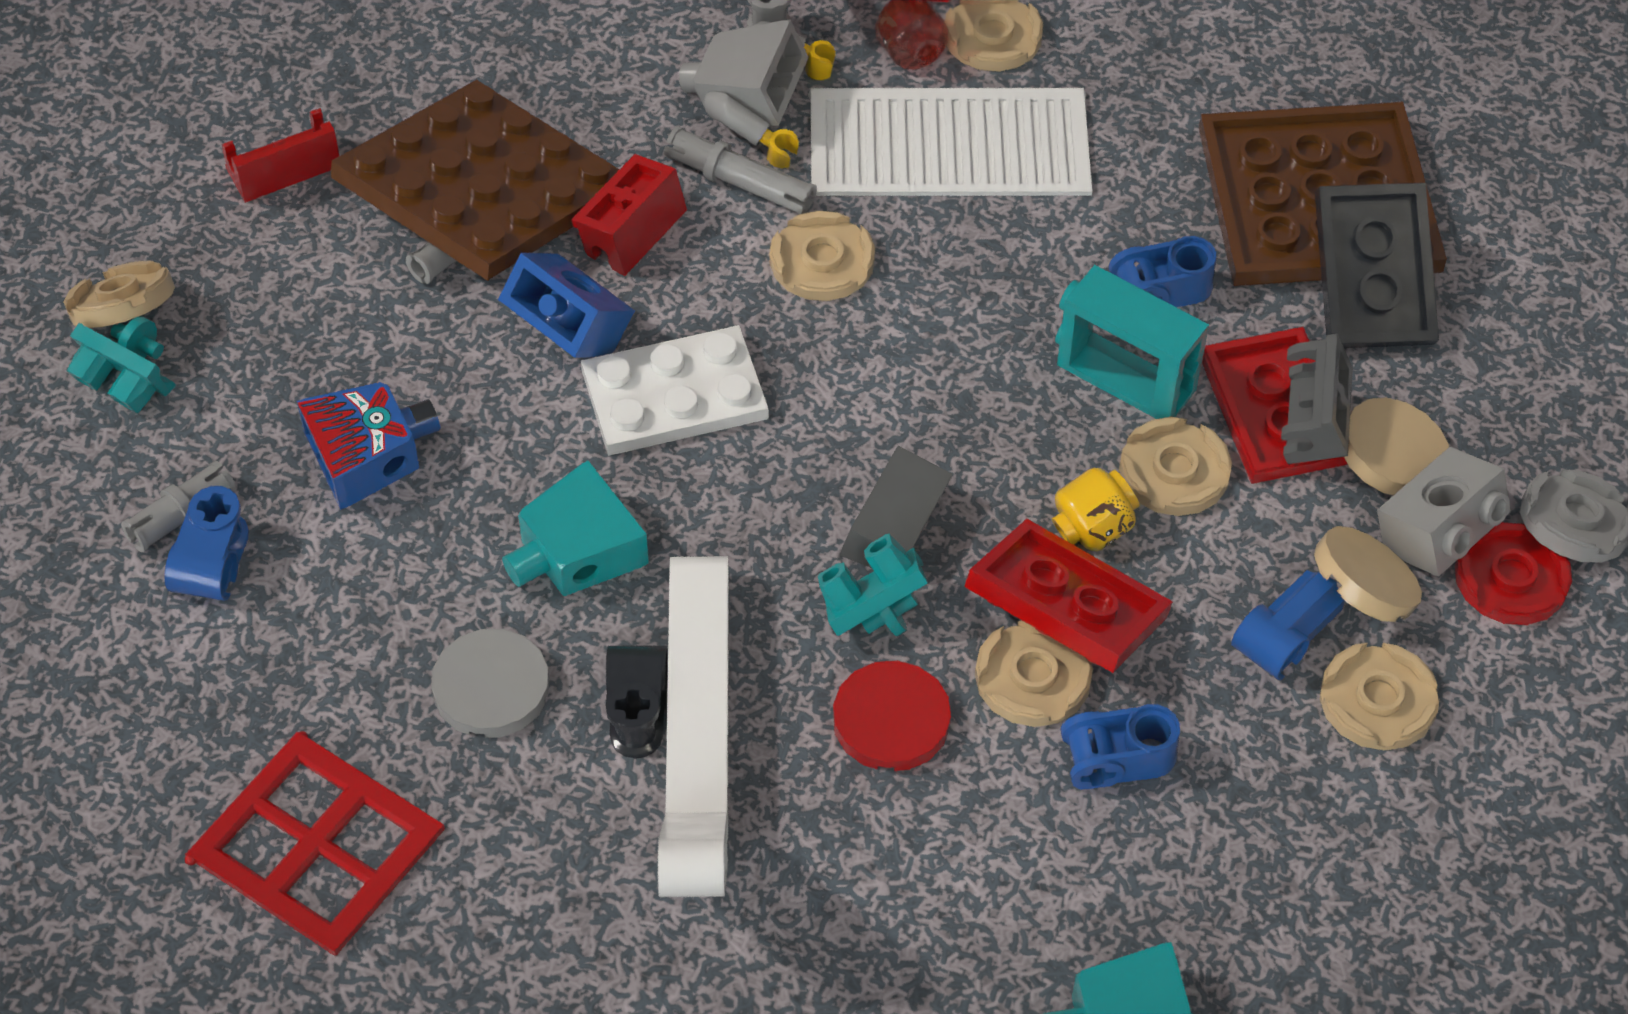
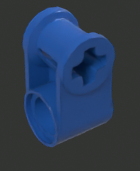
M1185 236L1174 241L1125 249L1111 259L1108 268L1110 273L1175 307L1203 302L1211 295L1217 257L1213 245L1204 238Z
M210 486L201 489L192 497L177 540L172 545L166 561L165 585L169 592L223 601L229 599L231 593L226 592L229 582L235 583L238 565L249 536L246 521L240 516L241 505L238 497L231 489L223 486Z
M1147 704L1141 707L1108 712H1085L1067 719L1060 728L1063 742L1070 745L1074 767H1072L1070 772L1073 786L1080 790L1109 787L1120 782L1158 778L1169 773L1177 761L1180 723L1171 710L1161 705ZM1145 739H1154L1161 742L1162 744L1158 746H1149L1143 744L1141 741Z

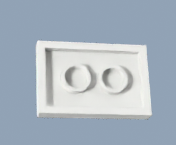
M739 325L581 360L582 373L608 456L769 419L768 406Z

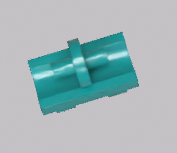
M140 316L131 320L127 325L123 323L114 324L111 328V336L119 339L118 343L78 323L70 337L80 345V348L75 353L67 369V372L77 381L98 391L112 368L120 371V375L107 394L114 401L137 414L151 399L155 391L166 397L176 386L172 380L160 374V368L156 364L145 359L147 355L157 359L164 350V346L155 341L157 327L151 320Z
M885 534L870 543L864 550L865 558L874 570L870 574L856 581L843 562L836 563L818 575L819 587L825 599L828 623L837 636L862 623L868 634L885 624L897 637L907 631L902 614L918 605L912 592L928 582L921 567L923 562L915 549L912 548L906 552L890 534Z

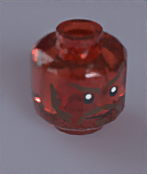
M891 0L882 9L875 24L876 38L896 65L908 70L920 69L932 64L944 52L949 41L948 26L930 1Z

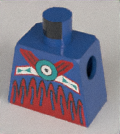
M381 382L297 401L304 434L340 510L353 505L419 469L414 440L441 430L438 416L430 399L400 409L389 386Z

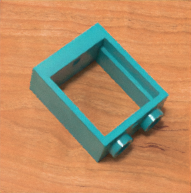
M1095 264L1080 282L1073 280L1068 285L1059 304V308L1064 312L1062 324L1055 337V343L1059 345L1057 366L1155 419L1176 417L1197 390L1209 324ZM1096 325L1158 358L1159 365L1156 366L1093 332V326Z

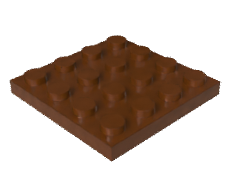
M476 79L332 160L331 178L488 281L514 265L521 253H533L573 227L571 219L620 169Z
M1404 102L1201 114L1199 133L1233 286L1322 281L1315 191L1319 186L1426 183ZM1426 185L1433 273H1443L1447 257Z

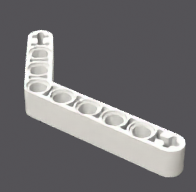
M728 556L670 557L666 813L658 842L659 897L725 896L728 869Z

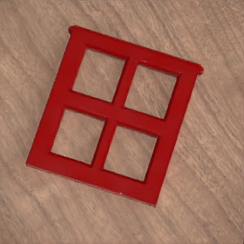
M300 731L290 738L187 851L185 863L187 865H194L196 863L336 957L441 835L445 827L444 824L309 739L305 731ZM300 763L343 790L311 828L267 800ZM364 805L408 832L377 870H374L332 842ZM255 813L298 840L296 845L265 879L222 851ZM320 855L364 883L332 922H329L287 894Z

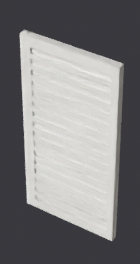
M811 88L808 93V98L811 100V183L817 186L815 196H1092L1085 109L1086 92L1084 88Z

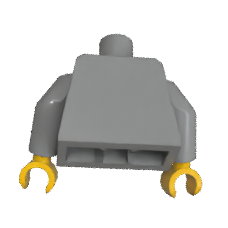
M791 20L762 21L750 27L723 31L713 36L702 62L682 64L679 71V83L685 93L698 94L709 117L729 127L754 145L760 141L768 147L767 160L771 165L777 168H788L791 158L786 151L781 149L788 150L797 155L799 148L797 135L788 129L772 132L768 129V126H779L804 67L806 74L810 78L815 80L828 79L831 77L836 52L833 45L828 41H815L811 46L805 44L806 38L797 34Z

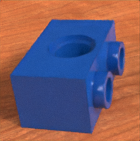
M521 253L498 298L500 302L574 358L599 357L612 354L635 312L634 309L560 254Z

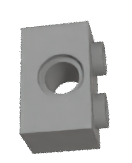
M1449 447L1377 509L1383 544L1389 547L1404 562L1439 577L1456 560L1465 556L1475 543L1494 526L1499 525L1511 512L1505 469Z

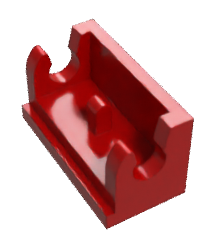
M321 108L310 111L311 129L272 142L247 153L237 155L233 141L222 144L226 162L225 167L245 203L331 171L332 160L339 157L340 154L335 130L330 121L324 123Z
M634 154L571 219L573 227L579 231L586 254L596 260L602 254L601 249L604 250L609 258L608 262L612 270L626 276L687 211L676 168Z

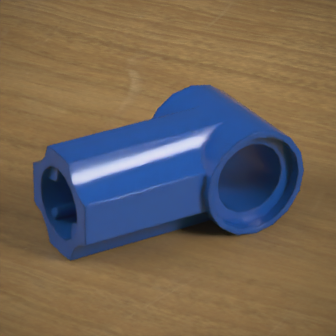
M1306 570L1269 607L1261 604L1254 608L1237 628L1231 645L1279 681L1282 680L1285 676L1281 672L1291 662L1297 665L1307 652L1310 641L1343 610L1345 600L1337 592V582L1331 577L1326 580L1320 572Z

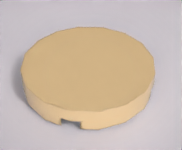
M960 0L959 5L953 10L951 7L946 14L944 40L949 52L960 62L978 70L1000 72L1018 68L1033 59L1041 47L1043 21L1038 10L1030 3L1027 7L1025 4L1018 2V0Z
M814 211L800 214L790 219L788 226L782 229L780 233L778 229L771 241L769 260L775 279L788 292L804 299L830 301L847 297L865 285L873 273L875 246L870 233L862 225L861 229H859L856 225L850 223V217L838 212Z
M154 261L131 262L108 268V271L103 272L105 280L92 285L90 278L80 281L69 290L63 303L73 325L77 326L78 323H81L88 328L105 327L126 322L159 307L172 296L175 286L168 268L161 267L160 263H155Z
M1387 397L1367 399L1357 405L1350 413L1348 456H1344L1348 466L1366 484L1382 493L1394 496L1448 449L1449 444L1440 427L1426 413L1407 402Z
M1168 417L1151 420L1134 429L1127 438V444L1123 447L1119 472L1133 490L1140 504L1157 513L1182 516L1200 513L1219 501L1228 488L1232 461L1227 445L1210 428L1201 424L1199 429L1194 425L1186 424L1187 419Z
M1336 526L1328 530L1316 545L1314 557L1321 575L1326 580L1333 575L1341 584L1337 592L1347 603L1362 613L1381 621L1395 622L1399 616L1403 620L1408 618L1421 603V588L1417 578L1406 563L1389 547L1369 534L1352 527Z
M1021 620L1018 621V626H1012L1005 630L1003 626L992 632L979 649L975 679L979 695L993 712L1012 723L1038 727L1057 724L1079 710L1089 695L1093 667L1091 662L1081 654L1050 636L1038 632L1034 627Z
M1368 643L1355 644L1335 655L1324 671L1320 701L1326 719L1340 735L1362 747L1384 751L1407 747L1426 735L1438 713L1439 700L1436 691L1438 685L1433 672L1417 655L1398 645L1383 643L1382 647H1367Z

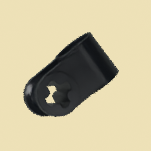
M608 646L606 654L607 694L605 705L607 718L610 721L609 733L611 744L618 753L625 757L634 759L647 757L658 749L663 739L665 698L668 696V646Z

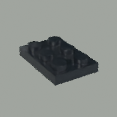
M1426 183L1319 186L1315 191L1326 335L1338 334L1344 348L1434 345L1439 341Z

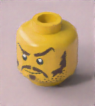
M1093 467L1056 492L1055 505L1059 514L1052 518V522L1064 540L1073 545L1080 542L1086 549L1097 552L1107 547L1135 526L1136 517L1134 510L1140 507V504L1133 490L1119 472L1113 469L1107 473L1101 468Z

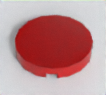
M1501 522L1499 525L1494 526L1469 549L1465 556L1456 560L1455 563L1456 584L1464 599L1482 615L1503 624L1529 625L1547 620L1562 607L1572 584L1571 563L1568 558L1558 555L1540 544L1526 529L1525 524Z
M898 660L871 663L855 670L839 687L833 703L835 736L844 751L864 766L878 769V766L894 768V771L910 770L930 761L944 746L951 723L949 697L938 679L920 666Z

